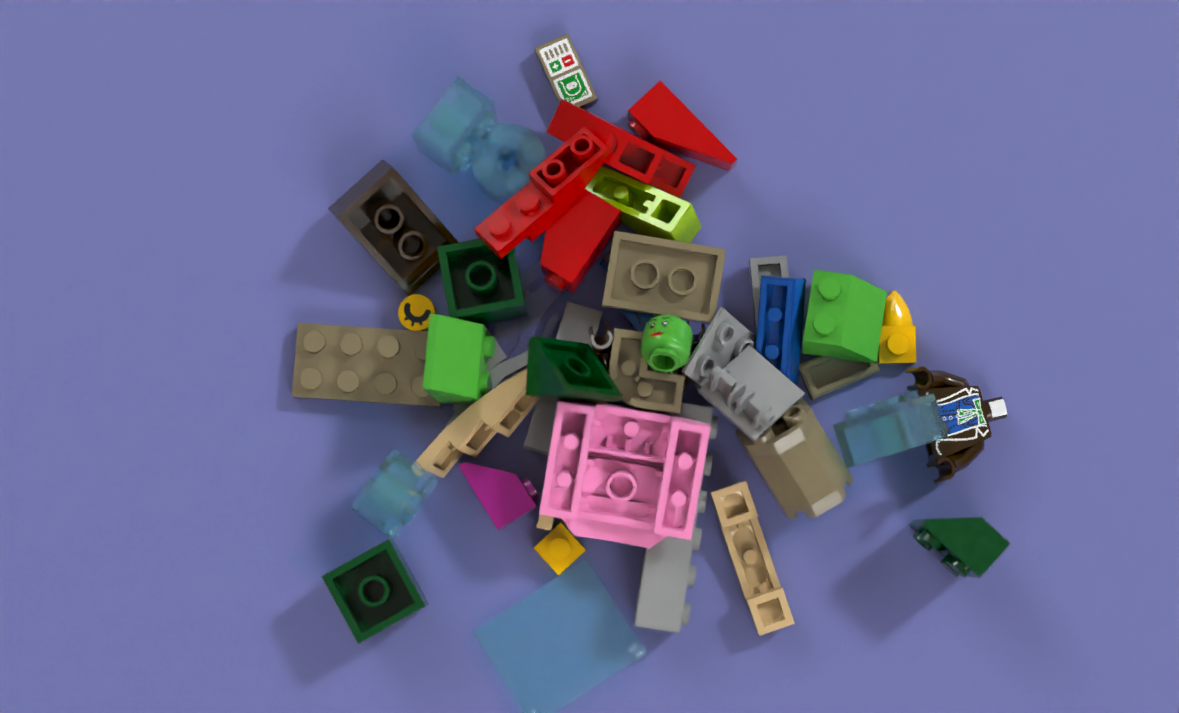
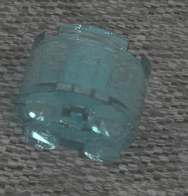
M499 123L484 132L477 140L473 148L471 163L476 182L482 192L491 200L504 204L530 182L528 173L546 159V154L540 139L531 130L517 124ZM511 158L515 159L517 168L511 166L508 171H505L503 161H509Z
M397 449L393 450L380 464V470L373 478H369L352 504V509L359 516L393 541L406 524H410L422 508L420 503L423 498H427L439 483V480Z

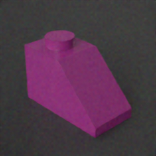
M467 462L459 465L460 470L497 530L503 529L537 507L534 499L539 497V494L528 477L521 481L515 473Z

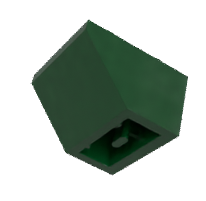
M982 517L913 520L909 524L916 531L913 538L926 550L930 551L933 549L944 558L940 561L941 564L956 577L961 575L964 578L966 576L980 578L1011 544Z

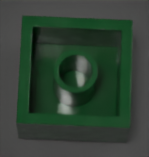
M480 239L437 247L449 317L484 324L528 315L516 247L502 259Z
M387 539L322 576L358 644L429 605L394 539Z

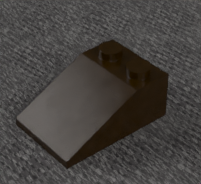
M383 159L328 208L408 296L414 293L441 268L437 247L459 243L400 174Z

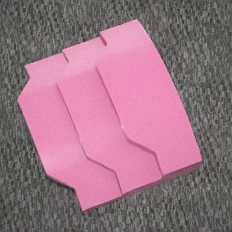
M558 399L539 514L561 518L574 536L619 542L649 549L668 536L691 540L711 428L710 424L624 406Z

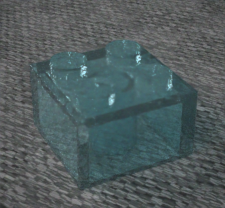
M457 76L412 135L418 150L452 176H455L459 169L463 172L466 171L476 157V154L473 152L481 140L485 143L488 142L498 128V124L495 123L497 121L495 104L480 91Z
M917 390L846 412L847 420L833 424L846 468L948 437L934 393L919 397Z

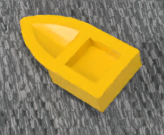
M892 291L885 302L877 364H915L916 326H913L911 314L903 298L897 291Z

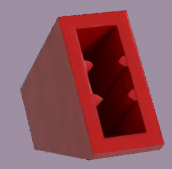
M584 189L564 213L546 229L540 262L542 274L545 276L544 281L558 291H563L565 288L574 294L614 235V231L622 223L621 210Z

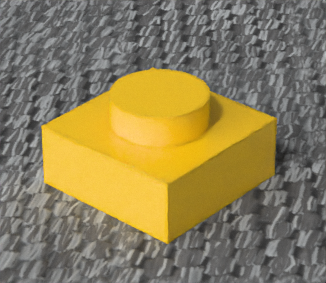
M562 523L557 525L534 547L536 552L558 576L586 551Z

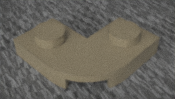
M615 328L609 375L623 395L621 400L637 409L679 415L685 376L647 371L648 364L642 358L640 351L643 332Z

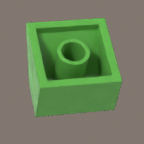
M814 270L802 353L877 364L887 291L850 274Z
M430 314L423 390L441 404L472 405L492 390V375L488 373L489 358L493 359L495 355V337L491 336V332L483 324L439 314Z

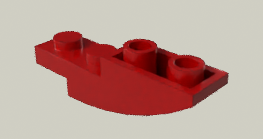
M561 98L546 133L566 142L585 127L609 148L610 154L604 161L605 164L673 196L681 197L696 167L694 163Z
M583 127L528 173L530 182L474 228L477 237L500 259L526 237L533 242L564 213L585 189L610 154L609 148L587 128Z

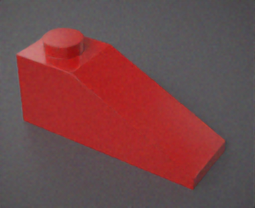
M658 81L628 110L627 119L630 123L627 125L634 135L642 139L647 138L651 143L661 148L730 171L735 166L737 158L661 81Z

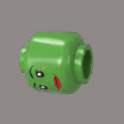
M670 314L650 319L643 331L640 348L642 358L653 369L660 372H671L681 368L687 363L690 356L693 338L691 327L686 321Z

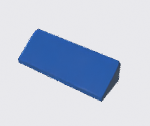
M762 275L755 350L797 386L806 279Z

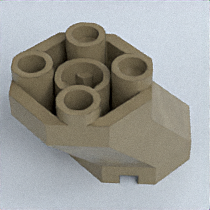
M803 398L799 399L755 441L749 438L742 430L737 429L735 434L772 493L777 505L789 519L798 518L795 512H805L807 518L818 517L843 502L846 496L844 487L846 483L851 486L853 478L816 419L811 407Z

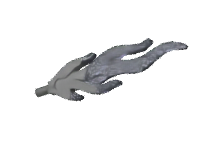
M541 256L521 273L528 315L497 321L494 336L496 344L495 355L493 359L489 358L488 373L492 375V389L502 383L507 377L527 367L529 340L532 336H535L537 326L547 309L567 290L564 288L563 291H558L545 282L539 289L530 294L533 282L542 273L540 265ZM558 314L550 318L540 337L552 338L560 319ZM484 323L483 325L489 330V323ZM454 404L452 410L455 412L445 428L470 405Z

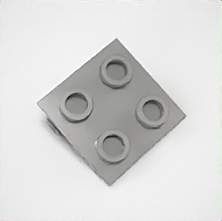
M720 307L681 372L695 382L694 386L701 389L711 380L708 378V375L716 366L723 369L749 345L755 348L756 336L729 312Z
M750 345L723 369L716 366L708 375V378L711 380L698 391L753 441L761 436L805 395L799 387Z

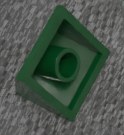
M532 336L529 340L526 396L588 402L620 401L622 398V393L589 344Z

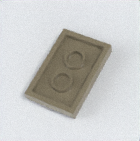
M614 231L602 307L656 316L670 314L682 320L710 324L716 315L726 249Z

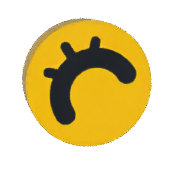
M420 294L406 297L398 309L400 322L406 329L412 331H426L429 327L430 314H436L431 300Z

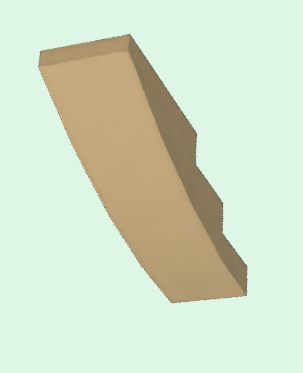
M527 369L500 383L470 405L435 438L416 462L424 470L444 478L463 453L476 458L496 432L509 438L541 398L526 396Z

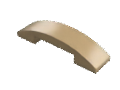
M745 480L710 492L735 573L758 635L761 636L795 624L765 542L747 481Z

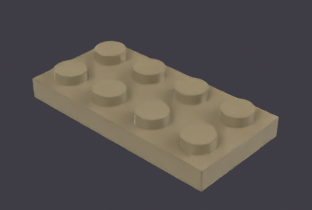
M298 323L292 397L441 408V403L423 390L428 332Z

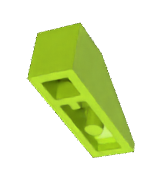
M604 166L600 167L585 188L621 210L622 223L640 235L691 243L702 227L690 202Z

